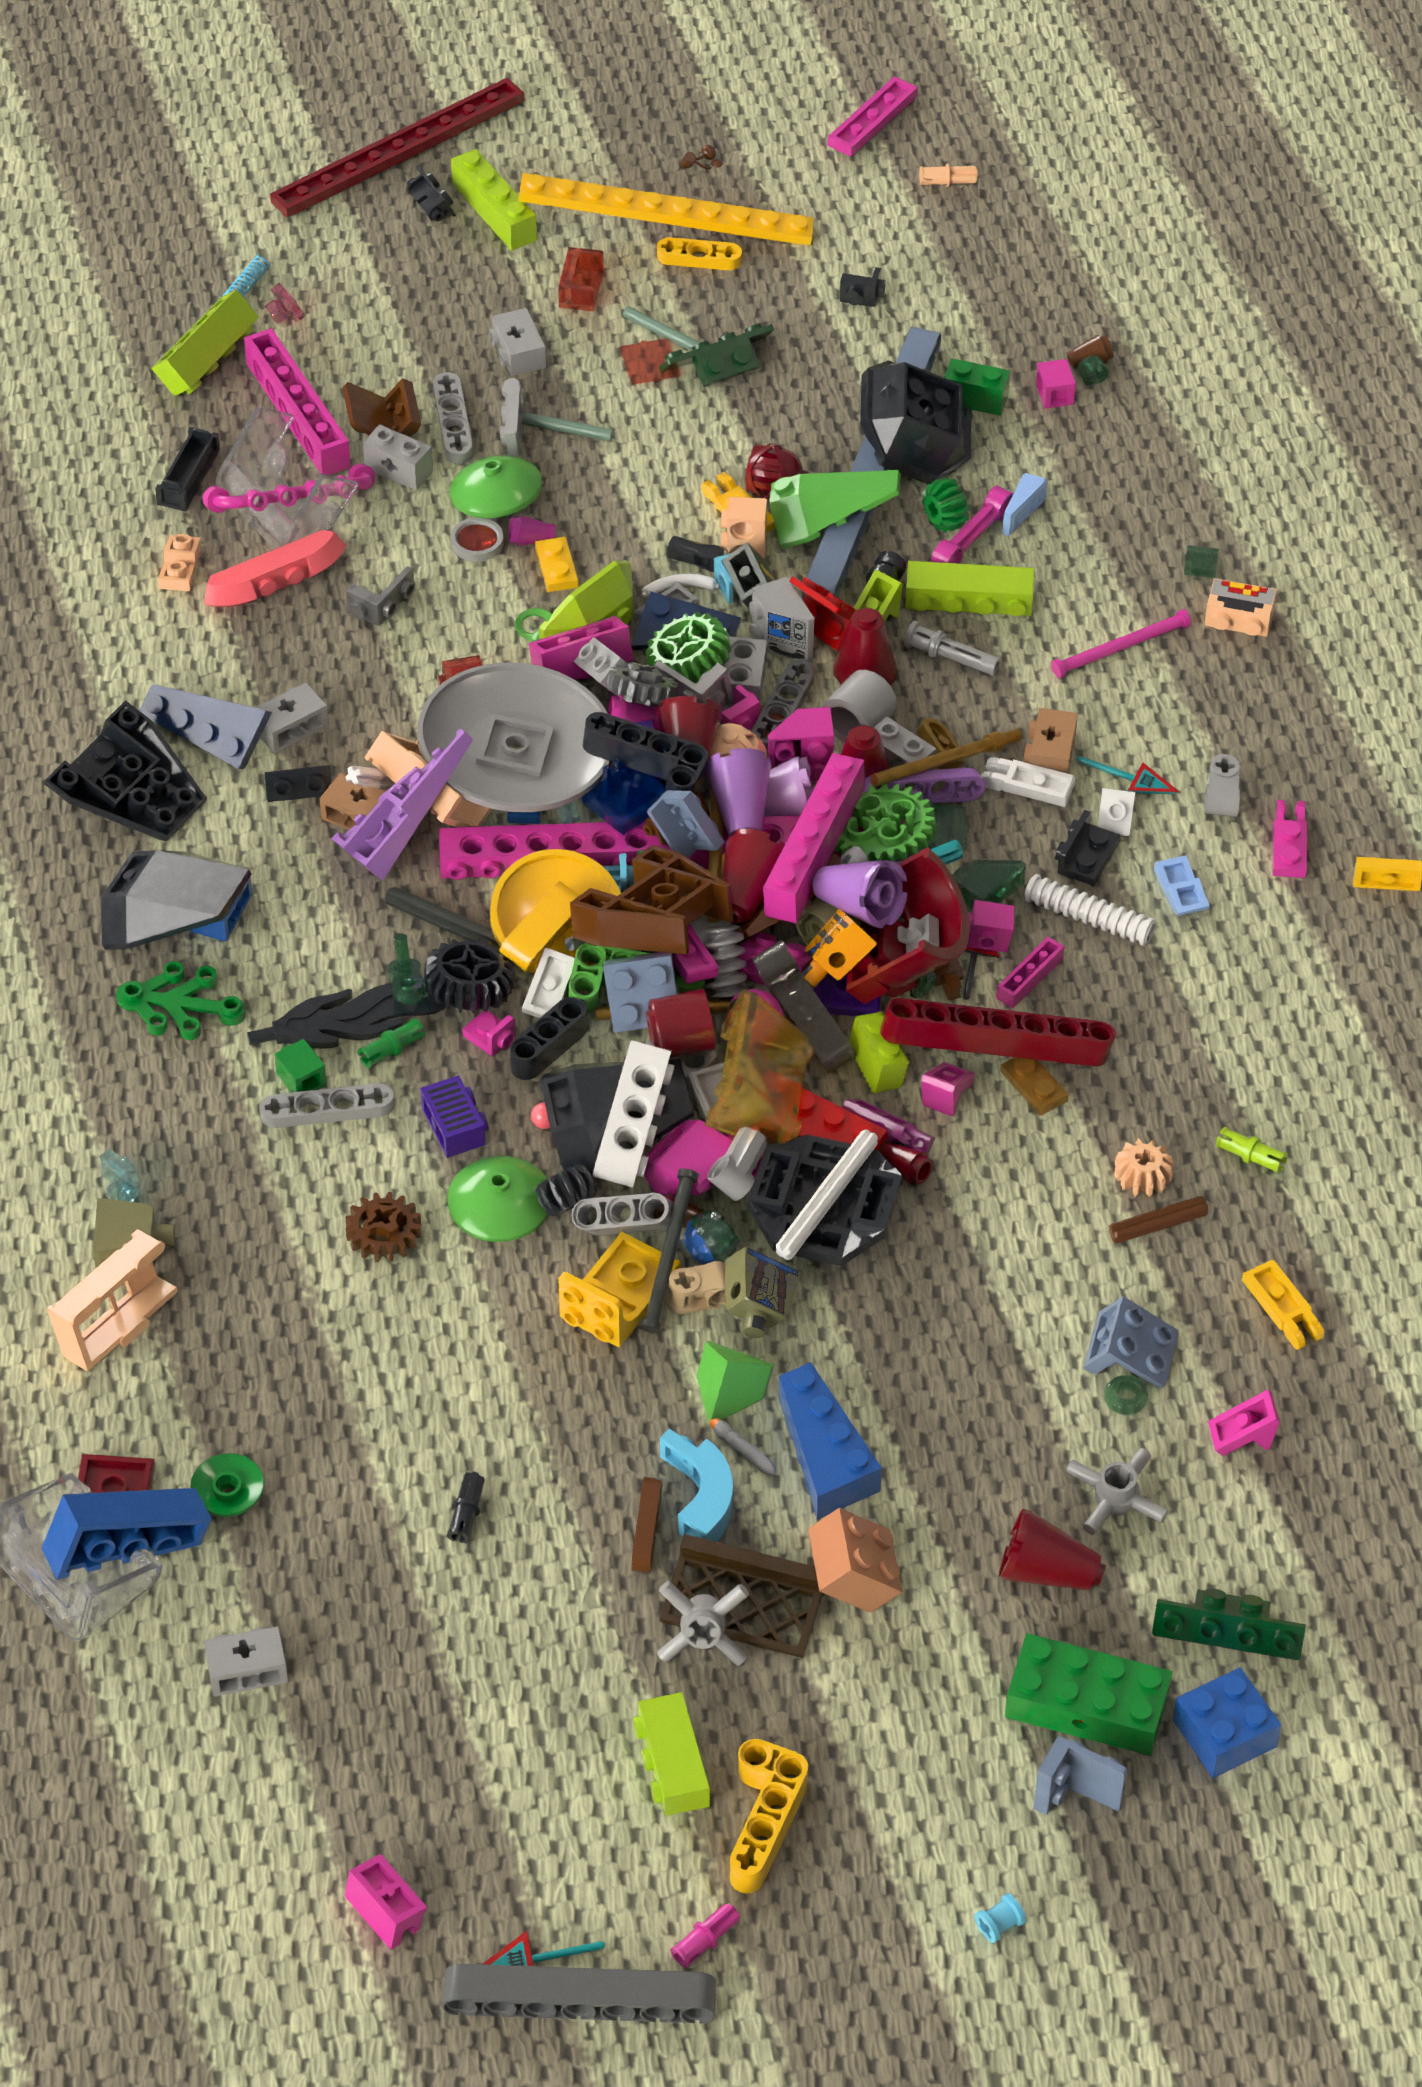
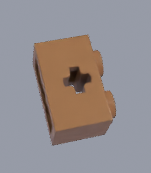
M1039 708L1037 721L1031 720L1028 739L1033 740V743H1026L1024 762L1068 774L1076 736L1078 713Z
M339 773L320 798L321 819L350 830L356 825L354 818L360 813L365 816L369 814L379 802L378 798L387 790L348 783L345 778L346 775Z

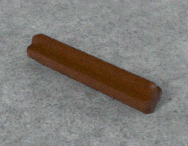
M1203 1196L1194 1197L1109 1225V1234L1112 1241L1118 1244L1206 1216L1208 1214V1205Z

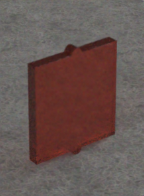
M668 338L648 342L642 340L637 344L619 346L631 385L652 381L658 383L659 380L680 377L678 368L663 373L659 369V366L666 360L665 356L672 353Z

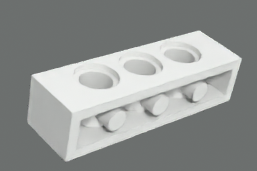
M631 1040L595 1163L593 1177L633 1188L636 1176H644L649 1157L642 1155L645 1145L652 1147L657 1126L651 1125L654 1114L661 1116L666 1098L665 1095L660 1094L662 1084H670L675 1066L668 1064L671 1051ZM641 1080L647 1081L651 1084V1087L643 1088L636 1082ZM637 1111L643 1117L633 1118L627 1112ZM627 1141L633 1144L634 1148L624 1149L619 1143Z

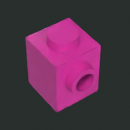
M975 900L971 913H968L970 933L967 947L1007 952L1014 931V906Z

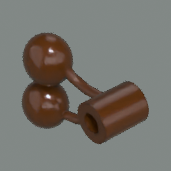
M705 145L702 148L701 157H696L693 152H687L681 160V166L683 168H690L695 163L701 168L711 169L712 167L704 166L696 160L703 158L712 160L716 156V150L711 145ZM715 159L711 162V165L718 168L723 163L721 160Z

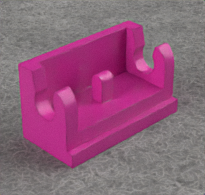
M381 1854L349 1871L345 1891L346 1899L390 1950L401 1943L402 1935L407 1929L412 1934L418 1932L423 1914L427 1911V1906Z

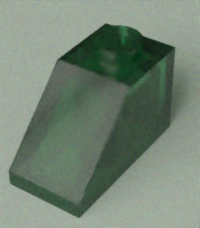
M973 860L964 868H958L953 873V877L963 895L967 911L971 913L975 900L999 904L1022 887L1025 882L1026 864L1021 860Z

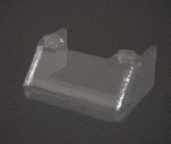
M257 406L220 467L216 477L217 486L228 491L230 496L245 495L250 489L265 492L274 490L278 485L284 484L289 486L281 478L287 467L288 454L286 449L280 444V441L295 417L289 413ZM321 474L305 501L297 499L296 503L289 507L279 502L270 503L262 511H256L250 507L236 509L269 545L279 548L320 530L331 528L338 520L359 484L356 481ZM288 491L284 493L283 500L287 497ZM258 496L255 497L254 504L258 502Z

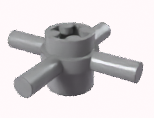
M1140 1448L1129 1464L1123 1462L1110 1463L1103 1468L1101 1474L1075 1460L1069 1463L1066 1470L1067 1473L1095 1487V1498L1099 1504L1083 1525V1529L1088 1534L1094 1535L1109 1514L1123 1515L1132 1508L1160 1523L1165 1521L1168 1510L1139 1495L1137 1476L1151 1458L1149 1451Z
M666 1581L660 1587L659 1592L682 1613L680 1622L681 1632L657 1651L659 1658L663 1662L667 1663L689 1644L699 1649H706L715 1645L736 1666L741 1665L745 1661L747 1655L724 1633L726 1625L725 1615L749 1596L745 1586L742 1584L737 1585L719 1601L713 1596L706 1594L697 1595L689 1600L670 1581Z

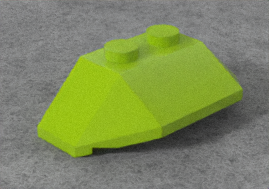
M627 560L613 561L569 594L555 609L550 620L544 621L539 627V639L616 616L627 625L633 616L631 563Z

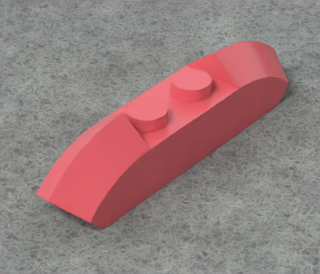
M320 530L213 574L207 583L204 604L211 607H234L248 604L262 596H269L276 590L298 584L303 579L311 578L322 572L341 556L347 545L335 532Z

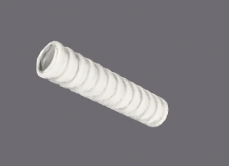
M1039 874L1031 877L1025 890V901L1028 903L1035 901L1036 906L1043 904L1045 909L1050 910L1053 908L1057 914L1063 912L1065 917L1072 915V918L1076 921L1082 919L1083 924L1087 925L1090 922L1094 928L1101 926L1102 931L1111 930L1112 935L1119 933L1121 938L1126 939L1129 937L1131 942L1139 941L1141 946H1145L1150 942L1155 931L1156 923L1152 917L1146 919L1144 914L1137 916L1134 910L1127 912L1125 907L1117 908L1115 903L1108 905L1107 900L1102 899L1098 901L1097 896L1088 897L1086 892L1079 894L1078 889L1070 890L1068 885L1061 887L1059 882L1054 881L1051 883L1049 878L1041 879Z

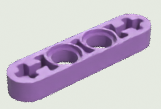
M974 768L927 770L887 783L888 789H892L896 784H900V791L905 784L916 783L915 788L912 790L913 795L921 792L923 800L929 799L930 804L976 800L985 790V782ZM871 775L865 778V789L863 791L865 793L869 792V785H872L870 781ZM946 781L945 787L937 792L931 791L932 786L936 782Z

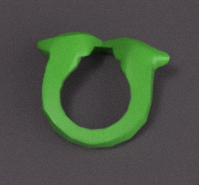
M542 608L527 609L516 617L514 623L516 632L530 642L540 640L539 629L534 633H529L522 628V621L529 616H540L549 621L552 614Z

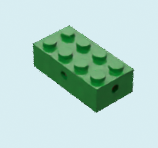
M1026 1633L1007 1693L1005 1718L1152 1756L1170 1694L1173 1671Z

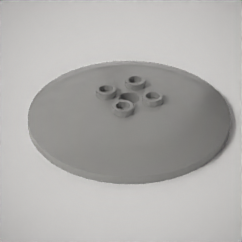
M506 662L481 665L462 671L438 686L429 696L420 713L418 744L422 758L427 763L434 759L432 752L440 747L444 750L457 736L456 732L459 729L465 731L473 739L446 784L460 793L464 799L491 809L508 812H537L569 804L591 791L604 777L611 761L587 753L582 745L586 718L595 712L607 713L604 706L591 691L576 680L542 666ZM516 744L521 746L522 749L513 750L508 746Z

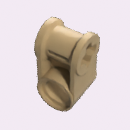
M713 1261L705 1265L679 1268L670 1274L668 1282L671 1290L667 1294L666 1304L672 1312L687 1314L709 1308H719V1304L726 1306L724 1262ZM685 1297H688V1302L686 1305H684Z

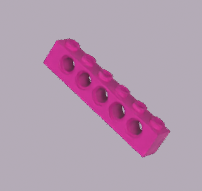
M270 328L244 337L247 366L321 476L326 477L351 468L349 440L273 329Z

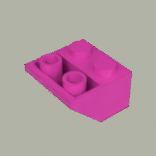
M830 707L797 709L768 734V757L771 760V769L791 758L798 756L800 758L807 757L811 770L810 780H819L834 752Z
M699 1119L684 1121L669 1131L646 1154L649 1158L644 1177L655 1193L667 1195L670 1192L676 1195L680 1181L677 1178L678 1170L682 1168L690 1169L699 1174L697 1183L693 1184L691 1194L701 1195L713 1185L707 1178L709 1170L719 1158L726 1154L733 1140Z

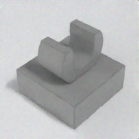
M927 914L920 920L916 918L909 919V927L906 929L902 926L898 927V940L906 944V954L918 948L919 942L923 939L934 946H939V920L930 914Z

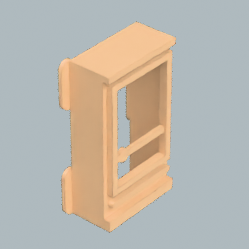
M381 731L365 756L367 761L372 762L374 766L395 783L415 766L422 769L428 764L422 758L418 740L415 742ZM446 783L429 808L432 814L438 816L437 819L455 827H481L492 811L491 808L464 799L460 793Z
M138 1229L131 1234L133 1239L114 1252L59 1300L54 1307L50 1305L47 1308L63 1356L86 1371L92 1369L119 1344L126 1347L149 1326L150 1321L148 1318L178 1292L177 1287L156 1275L152 1262L163 1253L165 1244ZM125 1282L128 1293L116 1302L113 1292ZM108 1297L111 1308L81 1334L79 1325L96 1312L102 1302Z

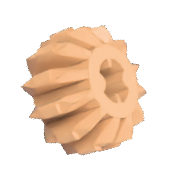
M1139 1138L1135 1142V1146L1126 1143L1122 1152H1118L1116 1156L1114 1173L1116 1181H1121L1123 1191L1133 1188L1135 1197L1140 1191H1145L1149 1198L1153 1194V1190L1162 1193L1165 1186L1170 1184L1172 1180V1156L1167 1154L1165 1146L1155 1147L1153 1139L1149 1144H1143Z

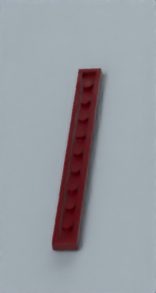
M505 78L270 193L271 203L284 216L289 218L524 102V92L509 78Z

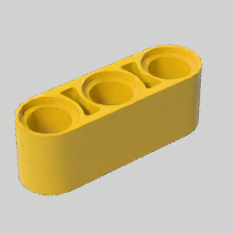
M558 881L505 939L499 952L504 954L524 972L531 970L541 959L544 949H550L572 924L570 902L579 895L563 882Z

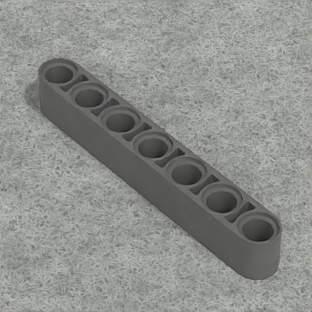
M454 1964L445 1970L442 2008L451 2015H458L459 2012H463L462 2015L498 2016V2013H502V2017L537 2018V2014H541V2018L577 2019V2016H581V2019L616 2021V2017H620V2021L656 2022V2018H659L660 2022L695 2023V2020H699L700 2024H706L715 2018L716 1979L712 1975L703 1972Z

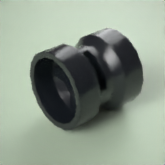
M881 552L875 560V565L871 567L866 575V583H868L875 569L898 581L906 571L907 565L905 560L896 552Z

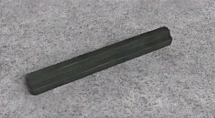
M398 887L389 888L386 893L385 902L387 905L464 939L466 937L469 941L480 939V942L484 944L492 942L493 948L500 947L492 929Z

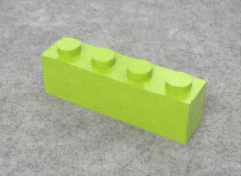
M477 149L451 158L452 185L511 251L537 241L536 214L525 202L519 201V195Z
M236 289L222 296L151 369L173 395L176 396L184 391L190 394L202 384L200 378L203 375H209L219 366L217 360L220 357L225 358L236 349L234 343L238 339L240 341L243 340L244 337H247L254 330L251 325L259 316Z
M908 561L905 609H915L918 611L938 610L950 613L973 612L983 615L1008 614L1011 616H1031L1034 568Z

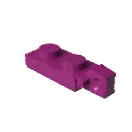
M860 1098L844 1101L842 1108L886 1129L888 1141L898 1143V1140H900L906 1147L926 1152L929 1155L935 1137Z

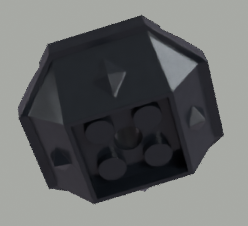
M889 360L869 367L861 374L860 425L867 440L876 451L874 455L879 466L890 470H898L900 474L929 485L932 481L949 475L971 459L972 409L966 405L961 384L933 374L927 369H921L906 362L894 363Z
M806 1135L791 1139L782 1144L778 1142L766 1146L748 1198V1209L773 1251L776 1252V1244L851 1144ZM874 1149L794 1256L843 1266L883 1240L900 1192L902 1174L896 1168H893L877 1149Z

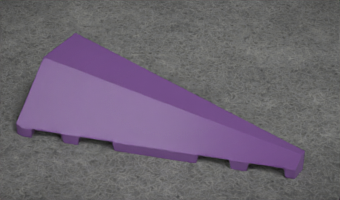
M462 729L456 732L457 736L447 748L443 750L438 747L432 752L434 759L422 769L415 766L378 798L379 802L366 816L362 813L354 818L356 825L344 835L337 832L331 838L382 881L472 743L473 739Z

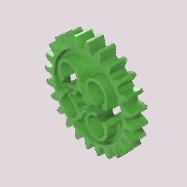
M883 784L881 789L876 790L873 785H869V792L862 793L852 813L854 817L849 818L834 851L835 853L841 852L842 855L853 846H858L864 851L869 862L879 860L895 862V860L899 859L903 861L907 859L909 854L913 856L918 853V848H927V841L934 840L933 831H936L934 808H931L929 799L923 800L921 792L913 795L912 787L900 791V784H896L892 789H888L887 784ZM906 819V825H901L900 820ZM858 826L863 827L864 832H858Z

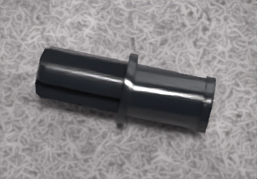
M473 1471L472 1473L466 1472L464 1474L458 1498L452 1502L454 1512L449 1530L447 1531V1538L451 1541L456 1540L459 1529L462 1530L459 1542L468 1543L470 1541L475 1516L479 1515L481 1511L479 1501L485 1482L484 1477L479 1475L478 1472Z

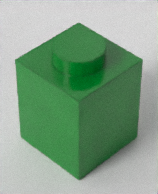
M304 1039L292 1045H287L274 1053L276 1074L291 1092L319 1090L327 1086L325 1064Z

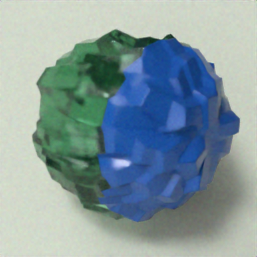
M706 1210L702 1213L697 1212L687 1222L682 1243L685 1249L692 1255L694 1262L697 1261L705 1265L713 1261H725L737 1250L741 1240L735 1235L732 1226L725 1221V1217L718 1210Z

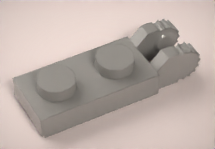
M508 378L502 384V394L506 398L505 404L501 407L502 422L505 426H500V439L502 445H507L508 455L519 456L521 455L524 400L521 395L520 381L516 378Z

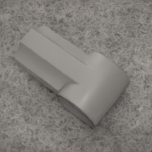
M748 1127L740 1128L726 1154L719 1158L709 1170L708 1180L732 1200H740L748 1193L754 1183L752 1172L767 1146L766 1137L758 1130Z

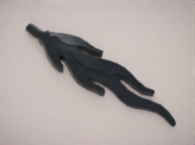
M424 981L396 982L376 986L349 1002L347 1001L352 998V990L346 989L338 993L313 997L303 1001L283 1017L273 1021L272 1027L247 1032V1039L249 1045L276 1040L277 1044H294L304 1039L311 1048H334L339 1046V1038L349 1040L379 1038L384 1031H393L403 1025L402 1019L392 1018L432 1015L444 1010L446 1005L445 1003L437 1004L435 997L431 996L416 999L401 998L428 993Z

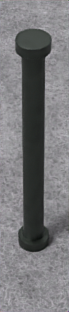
M682 1168L678 1170L677 1178L680 1181L646 1317L641 1319L639 1326L641 1330L649 1333H660L662 1324L659 1320L692 1187L694 1183H697L699 1177L696 1171Z

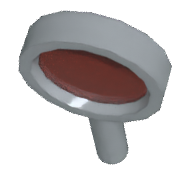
M474 517L460 521L453 527L451 532V546L454 553L458 557L472 562L487 561L497 556L504 545L503 531L497 524L501 517Z

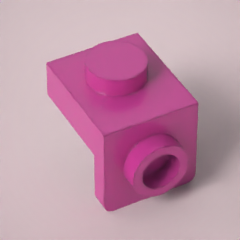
M741 685L734 688V705L722 712L721 725L733 723L751 730L759 717L760 702L756 695L748 692Z

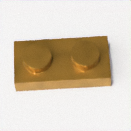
M1014 1057L1001 1064L1000 1072L1039 1116L1068 1102L1069 1094L1038 1060Z

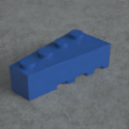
M810 1362L780 1375L779 1402L805 1478L808 1494L811 1497L816 1520L829 1515L839 1507L843 1509L881 1492L882 1467L813 1364Z
M196 1488L63 1494L41 1549L58 1580L69 1577L71 1570L83 1567L86 1572L101 1569V1563L120 1559L122 1564L136 1561V1558L150 1551H153L155 1556L199 1546L212 1518Z

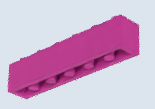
M832 753L763 886L765 916L797 923L813 892L812 880L814 875L821 867L826 866L855 809V805H857L865 789L864 760Z

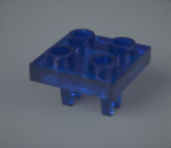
M616 758L613 761V769L605 765L603 767V780L581 798L582 803L622 835H625L649 818L648 809L665 793L666 787L650 774L626 767Z

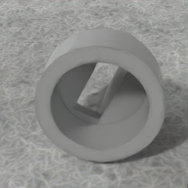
M858 846L848 849L840 858V864L869 862L864 851Z

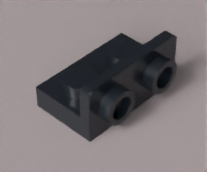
M1084 810L1079 820L1074 819L1072 821L1067 841H1061L1058 845L1055 860L1058 861V874L1095 886L1120 842V834L1090 824L1091 812Z

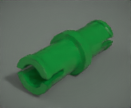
M413 1018L393 1031H384L381 1034V1038L358 1049V1056L365 1054L364 1057L359 1058L365 1067L371 1068L374 1064L390 1055L395 1057L401 1054L403 1048L425 1037L424 1030L418 1032V1030L424 1028L418 1019Z

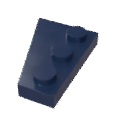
M650 591L633 637L631 648L632 650L649 648L648 641L654 639L655 631H661L663 624L668 625L672 623L673 618L681 619L685 613L692 616L698 611L701 615L709 613L711 617H717L723 627L726 628L730 637H736L741 624V617Z

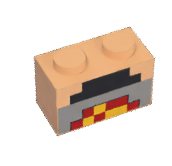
M1214 578L1207 603L1205 626L1214 627L1219 630L1227 629L1243 632L1252 636L1260 635L1267 637L1274 611L1276 589Z

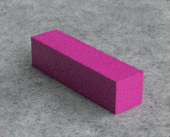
M1047 936L997 986L996 999L1014 1008L1063 960L1065 946Z

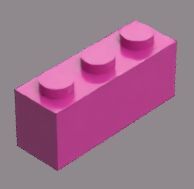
M613 616L530 642L528 645L532 665L555 670L574 680L591 678V675L574 663L581 648L595 637L625 662L633 660L629 628L619 618Z

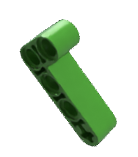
M588 942L582 944L576 952L569 982L568 997L582 999L586 1004L587 1013L592 1012L598 1004L601 987L606 988L603 969L605 960L650 953L624 948L594 946ZM593 961L596 962L597 965L589 966L586 965L584 962ZM675 967L679 994L705 988L706 979L692 982L693 984H687ZM587 990L590 994L581 995L577 991Z

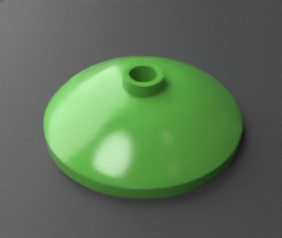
M510 455L489 456L470 463L455 476L450 485V497L453 505L466 515L479 518L507 516L526 508L538 497L542 489V478L537 467L522 458Z
M491 1156L476 1160L464 1167L450 1184L447 1195L450 1215L464 1232L481 1240L505 1242L522 1238L539 1228L548 1217L545 1209L541 1207L537 1199L539 1197L535 1191L538 1184L547 1178L536 1166L520 1158Z

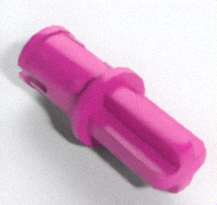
M730 1903L723 1904L704 1922H696L693 1925L694 1929L670 1949L672 1957L686 1969L708 1948L714 1949L717 1946V1940L740 1920V1914L736 1908Z

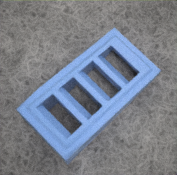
M1028 473L1023 474L1004 512L1002 530L1004 535L1010 536L1044 502L1047 489V480L1045 478Z

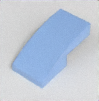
M1187 855L1155 862L1153 868L1171 908L1177 916L1209 909L1210 905L1200 878L1194 877Z

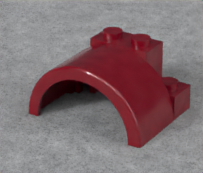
M929 847L898 863L906 874L907 882L902 881V892L907 893V901L902 912L904 922L897 920L892 925L886 924L883 926L884 928H877L860 921V928L877 944L847 973L846 991L863 1004L883 996L885 993L891 998H895L918 986L919 978L959 958L967 947L970 926L963 895L947 866ZM927 914L938 918L939 946H934L923 939L919 942L918 948L906 954V944L898 940V927L902 926L906 929L909 927V919L916 918L920 920Z

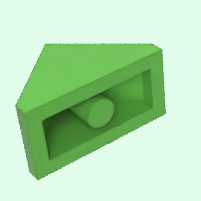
M707 1341L698 1368L697 1379L708 1421L715 1418L722 1420L762 1400L766 1394L774 1364Z

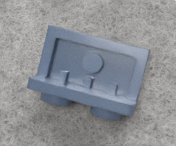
M667 790L648 809L647 813L672 851L679 852L687 858L696 850L717 851L725 842L718 833L716 823L707 816L701 807L700 799L691 791Z

